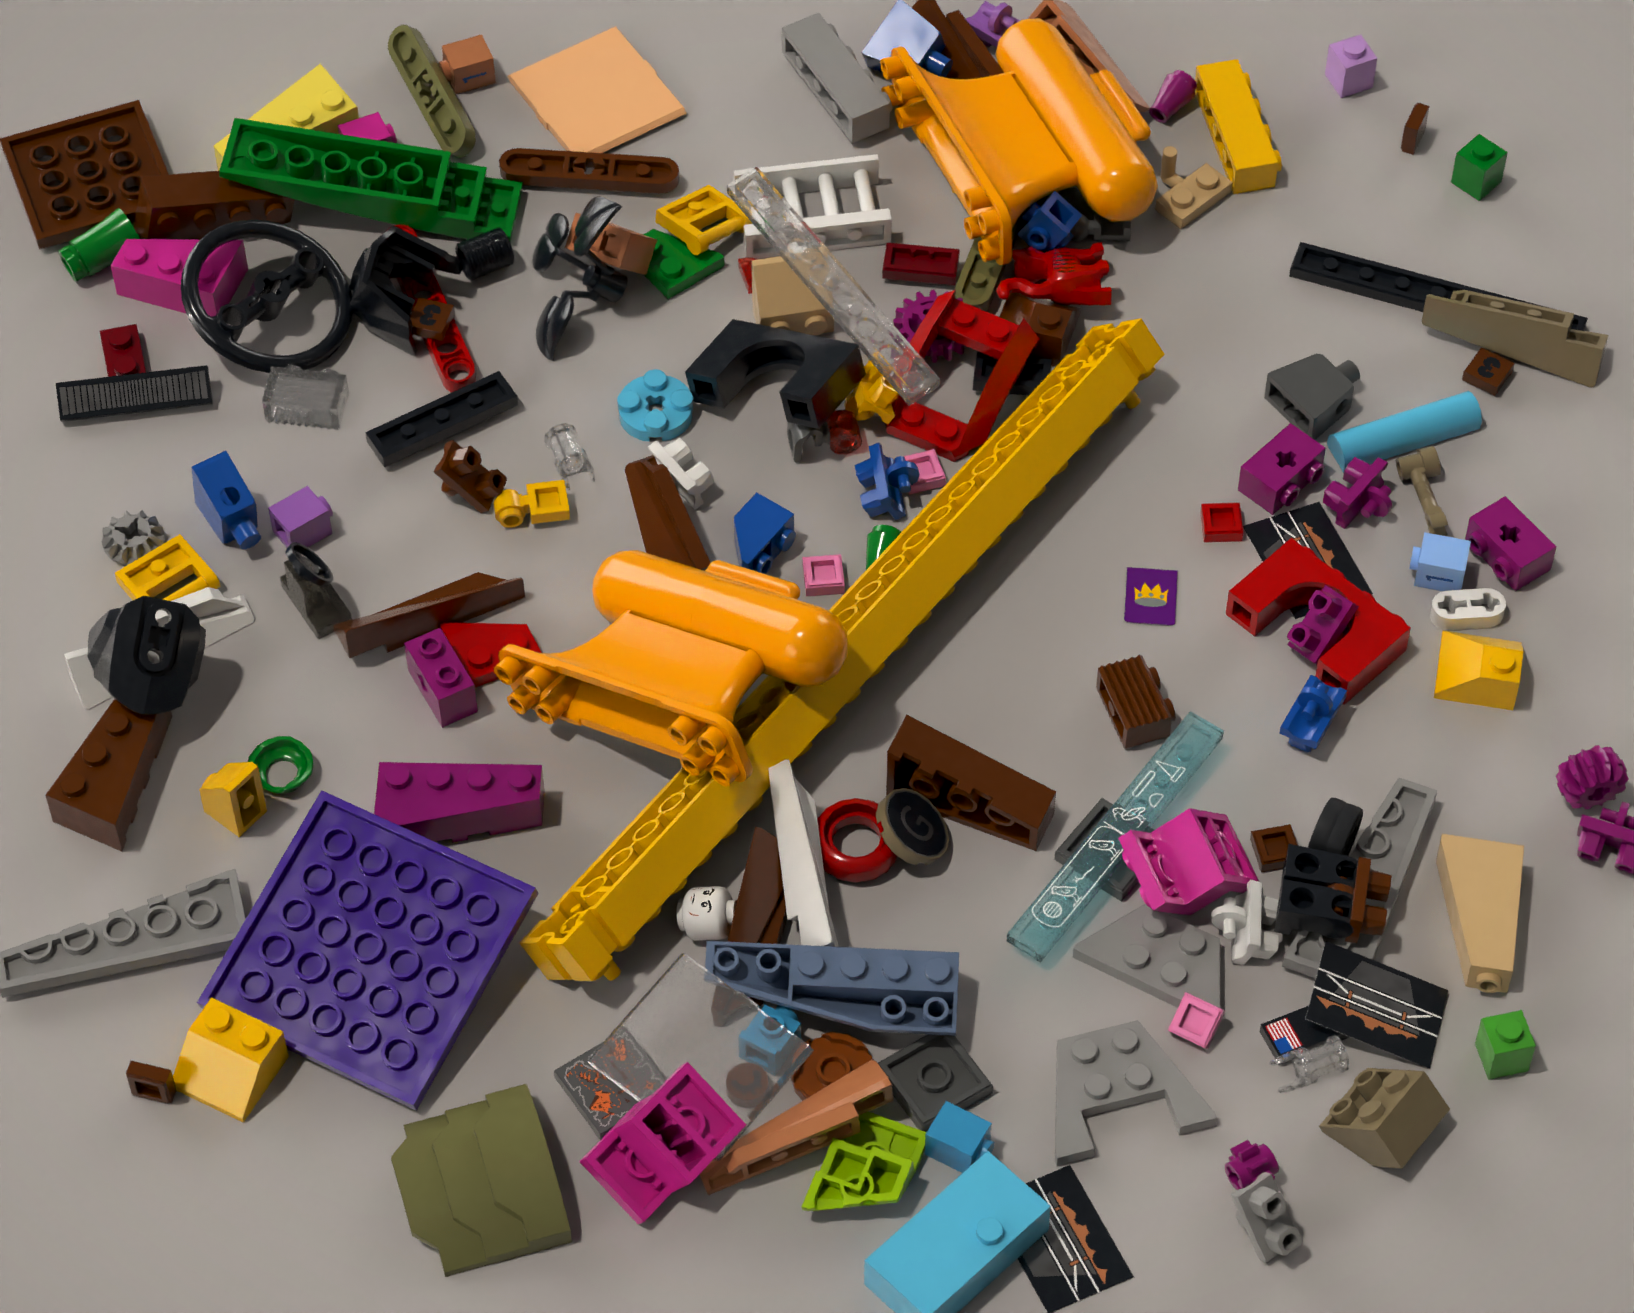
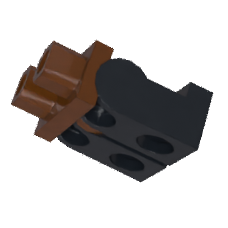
M1288 844L1283 865L1274 932L1290 935L1291 930L1296 929L1320 933L1329 938H1345L1346 942L1351 943L1358 942L1360 933L1383 935L1387 908L1365 905L1366 899L1387 902L1392 875L1370 870L1371 859L1359 857L1357 861L1346 855Z

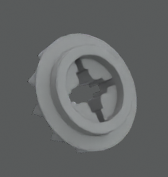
M126 510L123 517L119 519L112 517L110 525L103 528L101 542L105 553L112 560L122 564H130L164 543V531L156 516L148 517L143 510L138 514L131 515ZM138 529L139 536H134L127 545L125 535H131L133 530Z

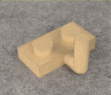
M1167 146L1163 149L1160 177L1171 189L1156 199L1155 210L1182 229L1230 194L1233 182L1207 163L1183 179L1175 173L1177 149Z

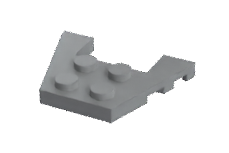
M1138 1020L1057 1040L1056 1166L1094 1157V1146L1084 1121L1085 1117L1161 1098L1166 1099L1179 1135L1215 1127L1217 1117L1211 1107Z

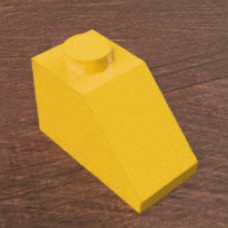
M253 762L227 763L217 773L209 775L199 789L204 812L238 837L245 833L267 812L259 768Z

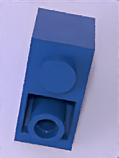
M756 492L734 516V542L739 566L767 574L773 560L781 551L786 552L795 540L794 513Z

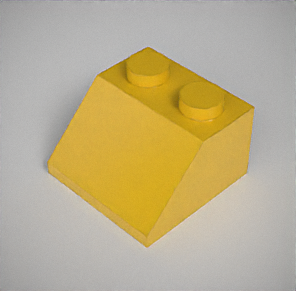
M211 997L188 1029L173 1075L176 1090L244 1123L289 1057L284 1033Z

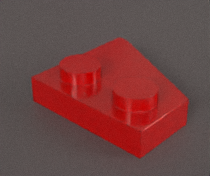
M440 624L441 630L473 681L475 688L499 679L494 672V667L500 662L498 657L499 651L506 645L513 644L542 653L527 624Z

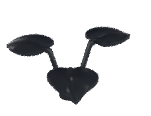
M596 196L589 201L579 217L575 228V235L577 236L574 242L575 255L579 257L587 256L596 266H589L560 248L569 233V221L561 213L552 215L546 226V232L538 240L533 253L532 264L537 271L543 272L547 270L556 254L585 271L582 283L587 286L588 291L565 290L561 297L553 296L538 320L536 327L538 348L546 358L554 361L557 343L572 316L574 309L573 298H588L596 302L600 296L616 303L621 299L627 287L628 279L626 275L606 265L589 250L607 224L622 208L620 204L601 196Z

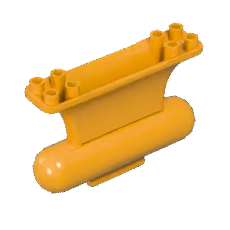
M1040 18L1022 19L1003 33L999 39L995 54L997 62L1004 73L974 79L941 77L919 66L907 50L901 46L891 50V57L881 59L880 65L884 78L886 80L892 79V84L882 87L881 92L887 93L892 107L898 105V108H895V119L900 129L907 127L913 129L920 142L925 144L970 217L964 218L965 232L970 240L981 237L982 240L978 241V250L983 262L995 260L998 265L1010 263L1012 260V229L1017 219L1028 207L1052 194L1054 191L1058 192L1077 186L1089 206L1098 215L1111 222L1131 221L1147 211L1154 201L1158 187L1154 168L1136 143V141H1145L1150 137L1151 129L1113 73L1104 69L1089 75L1062 34L1046 21Z
M639 550L618 551L605 559L593 578L592 592L595 607L612 624L588 642L559 653H538L517 645L508 644L499 651L498 657L500 662L494 667V672L503 683L511 686L513 692L507 697V702L519 714L523 715L529 709H532L547 724H553L557 719L577 726L584 725L680 759L682 767L693 776H698L703 770L708 771L717 783L728 787L733 781H746L753 771L741 736L733 725L737 707L753 683L763 673L799 686L822 685L839 673L848 656V641L845 627L836 615L820 606L797 600L800 596V588L793 582L721 560L712 561L708 568L703 571Z

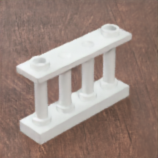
M878 154L734 170L735 200L748 199L753 224L744 225L746 260L818 250L831 251L883 245L887 242L891 243L892 219L890 209L876 210L871 185L878 184L879 179ZM856 187L861 211L840 214L835 189ZM820 191L825 216L803 218L799 193ZM784 195L789 220L767 222L762 197Z

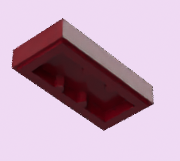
M887 242L882 279L956 286L960 249Z

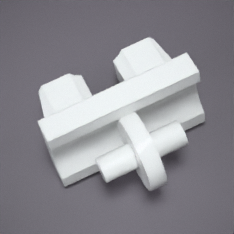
M681 438L674 440L665 447H662L657 440L649 445L648 450L655 456L657 464H664L668 468L680 495L694 510L703 505L700 494L715 482L711 471L705 464L700 461L686 472L681 468L694 458L691 450Z
M1250 879L1247 883L1246 892L1234 898H1225L1224 905L1217 907L1212 912V924L1216 928L1223 930L1224 938L1232 939V963L1243 966L1251 957L1270 959L1278 950L1279 935L1261 929V923L1271 926L1276 920L1278 906L1277 899L1262 894V882Z

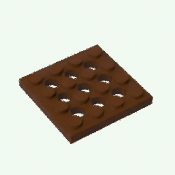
M139 100L0 138L4 156L39 250L71 241L100 223L117 208H120L130 222L134 223L139 191L128 192L126 190L132 186H140L141 177L169 175ZM113 136L122 137V139L117 142L107 141L110 137ZM77 146L87 147L86 150L81 152L72 151ZM49 155L53 157L49 161H37L42 156ZM122 161L132 162V164L127 167L116 166L118 163ZM87 171L97 172L96 175L91 177L81 176ZM58 180L62 182L56 187L46 186L51 181ZM97 196H105L107 198L102 202L91 201ZM62 206H70L72 208L67 212L56 211Z

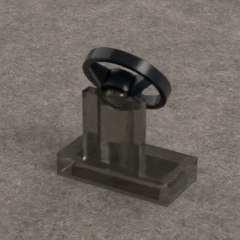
M292 542L286 548V555L289 560L284 562L286 574L280 577L281 586L319 640L335 632L333 625L352 620V615L330 584L333 581V574L326 563L306 546Z

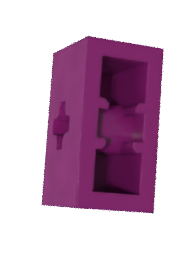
M1290 423L1241 466L1238 491L1274 515L1284 505L1290 506L1307 484H1314L1320 479L1325 470L1323 462L1326 448Z
M1506 496L1469 518L1465 540L1471 541L1470 550L1475 555L1480 556L1493 569L1495 575L1500 580L1505 581L1515 592L1551 570L1557 546Z
M441 628L404 643L408 671L442 728L478 712L475 685Z

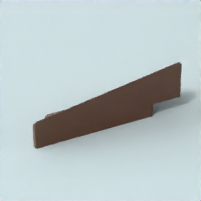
M654 455L628 463L625 467V474L646 553L705 571L710 564V560L668 468L664 464L658 465Z

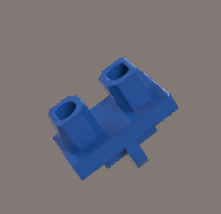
M879 442L869 446L871 458L855 465L856 476L864 488L876 484V488L860 495L863 509L870 517L889 512L895 520L906 516L902 493H908L911 490V485L918 481L920 476L918 466L913 462L906 461L903 456H898L895 459L886 457Z
M1310 675L1282 723L1279 734L1288 737V743L1302 751L1311 752L1312 748L1317 749L1344 702L1347 690L1341 687L1328 686L1317 677Z

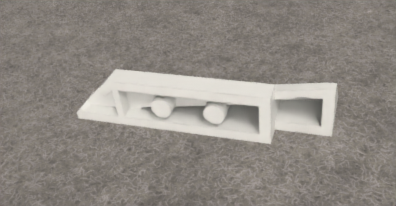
M207 587L172 600L173 602L186 604L199 618L200 625L206 629L205 648L254 622L253 613L244 595L239 594L237 597L230 599L223 597L219 589ZM163 610L156 612L155 618L159 623L158 626L163 627L164 624L169 622V616ZM87 647L68 652L64 656L70 678L83 707L91 709L112 698V696L94 678V670L87 657ZM149 651V661L154 664L159 663L158 654Z

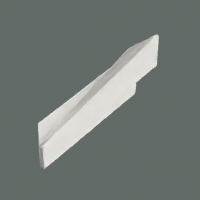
M786 759L768 768L787 920L798 921L801 945L839 947L828 905L815 800L794 777L790 760Z

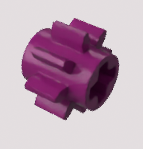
M1249 1140L1231 1148L1232 1156L1228 1157L1229 1162L1225 1164L1226 1175L1236 1190L1252 1184L1258 1175L1264 1171L1272 1174L1273 1179H1275L1274 1175L1279 1172L1277 1160L1269 1147L1265 1144L1258 1146L1255 1143L1251 1145Z

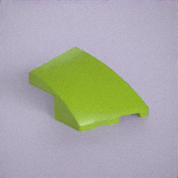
M871 1112L859 1115L860 1133L843 1140L833 1137L820 1171L816 1170L802 1204V1210L818 1211L898 1203L908 1188L925 1153L926 1132Z

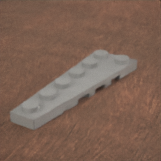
M236 869L186 886V891L164 898L163 894L147 899V905L124 912L122 908L108 913L109 918L91 925L80 923L63 929L60 933L49 934L0 952V992L2 998L228 950L246 919Z

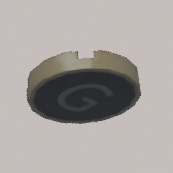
M906 788L896 789L878 804L876 811L877 824L881 821L884 829L881 833L883 840L895 855L907 863L917 865L921 862L925 863L924 866L931 865L947 851L949 842L947 826L936 807L920 793Z

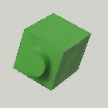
M1519 1010L1481 1018L1475 1046L1488 1080L1528 1072L1536 1045L1523 1011Z

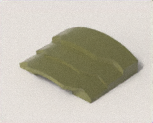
M527 1084L485 1095L486 1100L444 1111L445 1114L403 1125L406 1139L391 1156V1162L410 1231L413 1237L438 1250L445 1277L572 1242L571 1230L558 1180Z

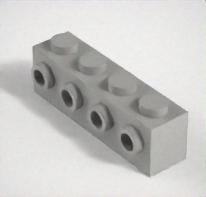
M816 13L782 27V53L851 143L889 128L890 112L892 111V103L886 92H881L878 89L869 70L863 69L860 66L851 47L845 46L842 43L835 27L831 23L828 24L820 13Z

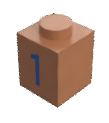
M482 34L442 45L443 61L438 62V65L447 81L450 82L455 95L496 83L494 59Z

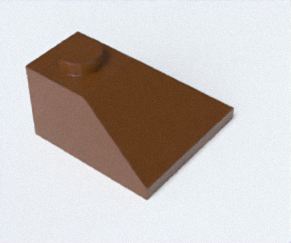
M1014 292L1010 293L1008 300L1005 301L1000 317L1017 325H1020L1024 318L1039 337V344L1036 348H1033L1028 357L1052 359L1051 366L1056 367L1064 358L1081 308L1056 304L1053 301L1044 299H1032Z

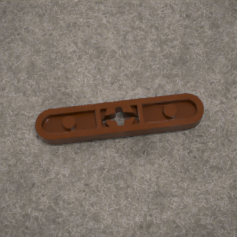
M513 148L505 151L499 159L500 176L503 180L522 182V185L662 194L673 191L679 184V167L675 161L666 157ZM587 168H594L591 174H585Z

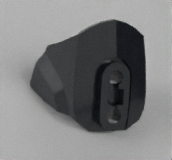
M392 226L377 238L369 248H365L354 268L349 289L353 291L349 310L361 319L366 329L414 356L418 349L413 339L410 313L415 299L396 290L390 279L409 277L428 287L435 270L459 275L463 270V266L457 256H451L448 252L396 226Z
M142 596L126 603L121 608L109 610L96 622L89 631L87 657L94 670V678L120 704L141 715L162 714L181 707L188 689L198 680L205 649L206 629L200 625L199 618L186 604ZM158 610L165 611L169 616V622L164 624L163 627L158 626L159 623L155 618ZM149 651L158 654L159 663L154 664L149 661Z

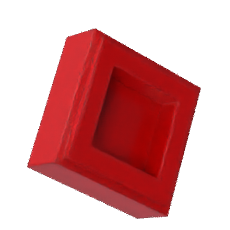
M1240 503L1201 504L1200 514L1204 543L1238 542L1243 540Z

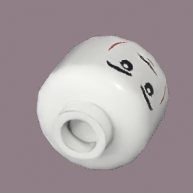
M725 887L690 888L684 898H680L677 903L676 913L679 929L685 931L691 940L726 939L729 937L737 900H732L729 891Z

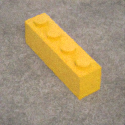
M1238 59L1196 66L1195 81L1197 89L1195 90V95L1226 177L1233 182V194L1275 187L1277 172L1282 169L1281 156L1278 150H1273L1269 125L1263 124L1261 120L1260 102L1258 98L1252 97L1249 74L1247 72L1243 73Z

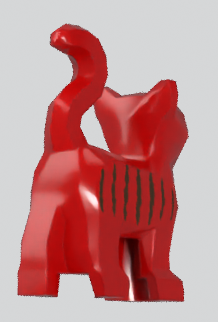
M1102 242L1094 243L1090 249L1058 248L1044 253L1030 246L1024 249L1012 250L1015 277L1001 281L996 289L997 295L1002 300H1008L1010 293L1016 292L1032 299H1050L1056 304L1111 305V287L1101 288V278L1108 275L1109 272L1108 261L1102 260V255H1104ZM1042 279L1046 280L1041 284H1034Z

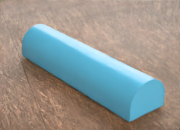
M1466 391L1328 436L1327 446L1344 473L1347 465L1354 457L1372 464L1378 457L1383 460L1478 430L1481 428L1482 423L1481 410L1473 393Z

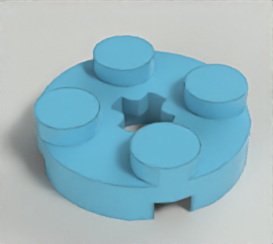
M649 370L644 376L632 380L623 388L617 398L621 426L629 435L642 441L650 442L649 437H662V441L674 439L685 432L692 421V393L683 382L674 377L666 376L661 370ZM653 404H660L663 408L661 411L658 409L649 411L648 409Z

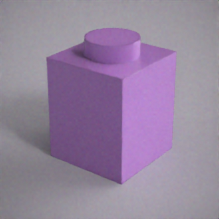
M308 486L268 508L272 531L286 548L292 542L300 543L308 548L332 534L330 517L333 516L332 509L323 496L317 497Z

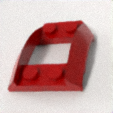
M956 289L937 297L911 339L892 378V381L895 382L900 391L898 397L892 402L895 417L889 424L885 423L887 434L927 451L934 449L936 455L953 462L968 456L969 450L982 446L988 440L994 423L1012 387L1026 365L1028 356L1033 348H1036L1039 344V337L1024 318L1020 325H1017L955 299ZM938 334L998 359L968 424L905 398L925 355Z

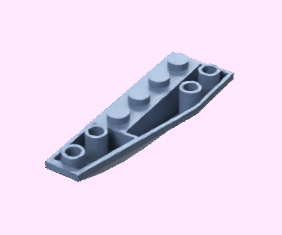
M707 941L705 984L871 1032L956 1036L959 952Z

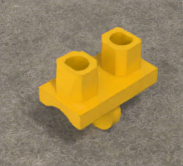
M874 355L864 366L866 375L853 389V392L846 397L844 407L851 419L857 421L867 420L877 413L881 417L882 422L889 424L895 417L892 402L898 397L900 391L895 382L889 379L894 373L892 364Z

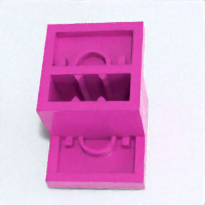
M1189 808L1151 833L1130 830L1118 838L1124 849L1122 852L1123 860L1127 867L1135 872L1141 885L1139 888L1141 898L1153 911L1191 916L1230 891L1246 892L1247 883L1250 879L1259 882L1225 814Z
M686 1062L654 1094L636 1103L579 1162L639 1225L645 1222L672 1192L691 1184L746 1124L701 1075Z

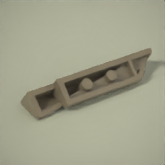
M1468 290L1453 291L1451 299L1428 294L1422 316V324L1590 388L1596 385L1609 337L1606 334L1571 329L1574 313Z

